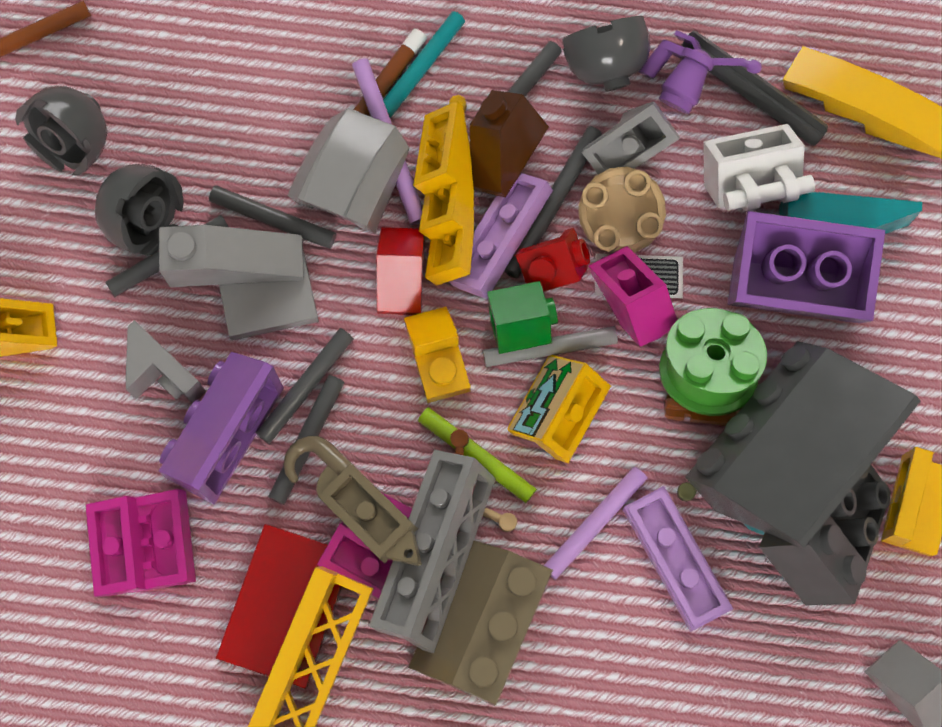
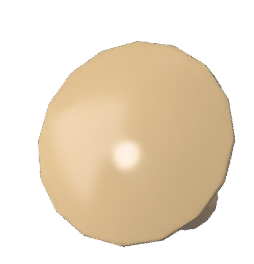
M630 167L609 168L594 176L584 188L578 205L580 225L587 238L601 250L611 253L625 246H628L634 253L649 246L661 233L666 217L665 198L658 184L646 172Z

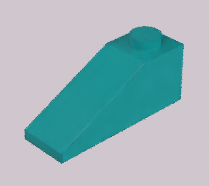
M823 192L803 194L796 201L787 203L781 201L779 205V215L881 229L886 230L885 234L909 226L922 211V202Z

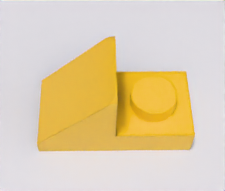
M447 306L405 317L406 330L427 403L471 392V386L459 349L458 333Z

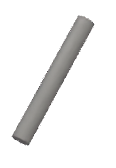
M611 326L551 337L552 344L499 354L497 347L484 349L485 367L617 344L616 328Z

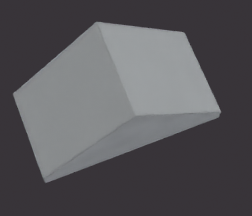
M897 641L864 672L914 727H942V669L903 641Z

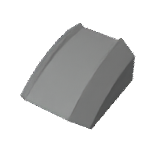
M347 108L330 118L307 153L287 196L301 205L312 209L314 207L376 233L408 155L409 146L395 125Z

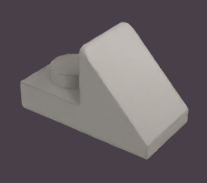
M653 101L623 113L620 122L586 145L582 150V154L597 174L609 168L630 167L635 169L679 140L680 136Z
M134 320L127 330L126 390L137 399L157 380L176 400L182 394L191 403L199 399L206 392L200 382Z

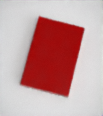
M264 524L216 659L266 676L270 675L315 567H320L317 564L328 544ZM338 584L334 585L328 599L332 613L342 586ZM324 611L317 627L328 623ZM327 629L314 634L310 641L309 647L315 662L317 661ZM305 656L302 660L298 672L306 668H309ZM312 673L294 679L292 685L307 689Z

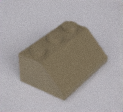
M473 541L434 653L417 647L408 668L496 706L553 570L509 550Z

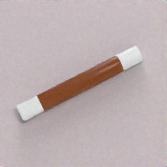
M416 28L411 31L376 78L382 98H384L427 40L426 35ZM362 97L353 110L370 116L365 99Z

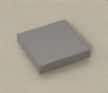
M304 249V280L219 285L231 341L319 322Z

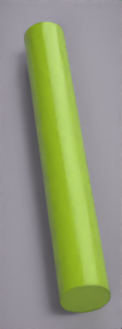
M427 407L420 415L418 422L455 449L450 437L458 429ZM469 438V443L464 447V456L475 458L496 478L495 480L524 503H527L537 489Z

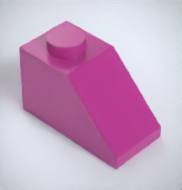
M628 246L589 265L591 274L621 327L640 347L660 339L670 331L673 324L677 321V317L667 286Z

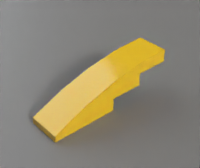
M802 46L783 78L786 90L823 101L826 112L864 124L865 133L942 159V107L874 72L840 58Z
M456 101L425 115L413 183L415 188L425 194L419 232L430 239L425 278L436 286L470 275L474 237V188L471 153L463 105Z

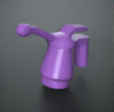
M676 30L674 35L678 39L692 44L694 49L682 47L663 39L639 73L654 79L672 55L681 58L682 60L662 84V93L658 99L678 111L690 114L693 106L699 103L707 72L712 71L714 65L743 66L747 68L748 72L753 74L759 73L762 66L760 62L754 59L749 61L744 58H712L701 49L695 37Z

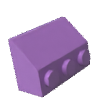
M748 211L733 261L727 305L859 324L871 322L874 318L886 230Z
M234 352L229 354L225 362L221 360L214 366L208 378L209 389L201 401L197 399L191 404L184 417L186 427L178 440L172 439L169 441L159 460L162 464L159 472L164 477L215 505L255 438L256 431L264 423L284 389L272 365Z

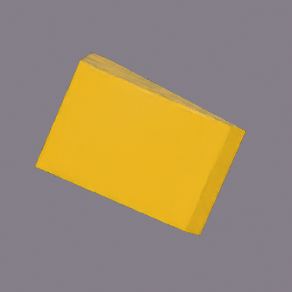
M0 298V357L57 347L53 304Z

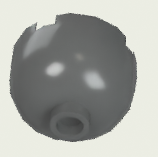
M631 16L610 21L611 25L599 28L596 25L564 37L562 39L563 51L570 70L579 80L587 84H604L605 92L629 86V77L642 70L648 61L651 48L649 31L644 16Z
M67 86L46 87L29 98L16 112L15 120L17 126L24 122V126L28 131L23 137L27 145L41 160L60 172L64 170V165L71 169H76L72 175L78 176L91 167L104 150L108 134L105 119L98 102L89 94Z
M131 164L120 167L105 179L98 191L94 209L96 223L107 240L114 245L133 254L152 255L159 251V227L178 226L175 224L170 225L175 216V210L181 212L183 210L182 187L176 176L151 165Z

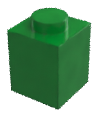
M540 281L487 292L490 322L499 354L552 344L551 325L558 324L557 311L553 298L545 299Z

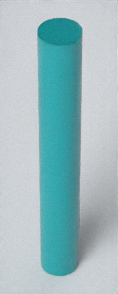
M452 11L383 99L390 118L464 25L465 19L458 12Z

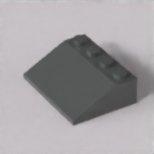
M797 341L793 347L784 353L781 362L767 379L756 387L752 397L738 414L727 422L724 431L710 448L699 456L696 465L685 478L716 512L804 549L921 401L912 392L828 348Z

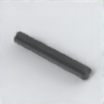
M692 31L688 34L695 37L701 49L712 58H734L699 32ZM683 41L682 47L694 49L692 44ZM714 65L712 71H708L782 125L788 124L795 134L808 144L815 146L826 134L828 125L758 74L748 72L747 68L743 66Z

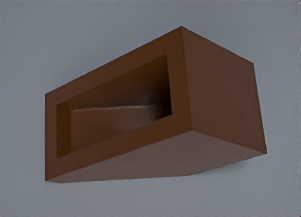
M491 90L470 124V153L473 188L475 191L506 198L549 128L523 94Z

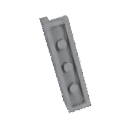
M434 449L409 516V520L418 528L415 532V538L422 564L421 566L393 560L369 624L371 628L378 632L406 639L421 650L434 653L496 479L475 458ZM476 480H477V483H476V486H475V489H474V492H473V495H472V490H473L474 485H475V482H476ZM409 552L407 558L412 557L413 552ZM427 616H428V620H427L426 626H425V628H424L423 634H421V633H422V630H423V627H424V624H425V621H426Z

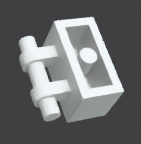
M788 124L704 141V187L718 209L725 207L728 211L743 208L744 211L759 209L761 203L780 199L783 203L798 200L800 195L815 191L813 176H803L804 144Z

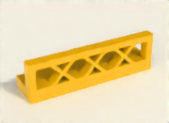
M323 566L315 567L248 727H275L276 724L293 718L296 727H316L374 588ZM338 584L360 595L353 612L335 620L328 599L334 585ZM324 611L328 623L317 627ZM349 620L343 636H341L337 625ZM331 628L338 648L333 658L316 664L309 647L310 641L314 634ZM305 656L309 668H306L298 672L302 660ZM330 665L323 681L319 669ZM312 673L319 693L315 702L297 709L290 691L294 679ZM286 701L290 712L279 716ZM311 710L304 726L300 714Z

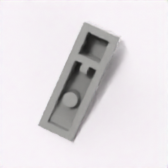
M212 225L159 227V271L169 287L304 280L303 237L298 234Z

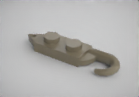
M306 436L298 439L289 447L285 454L283 466L285 475L290 482L296 483L299 479L295 472V463L299 456L305 452H314L327 465L317 482L316 492L318 497L381 561L386 563L388 560H394L421 566L422 563L415 538V532L418 528L331 442L320 436ZM413 552L412 557L407 558L408 553Z

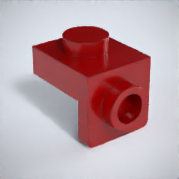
M574 228L565 230L558 238L519 249L515 255L526 284L540 281L543 292L579 282L588 269V264H590V253L587 244L583 238L578 239Z

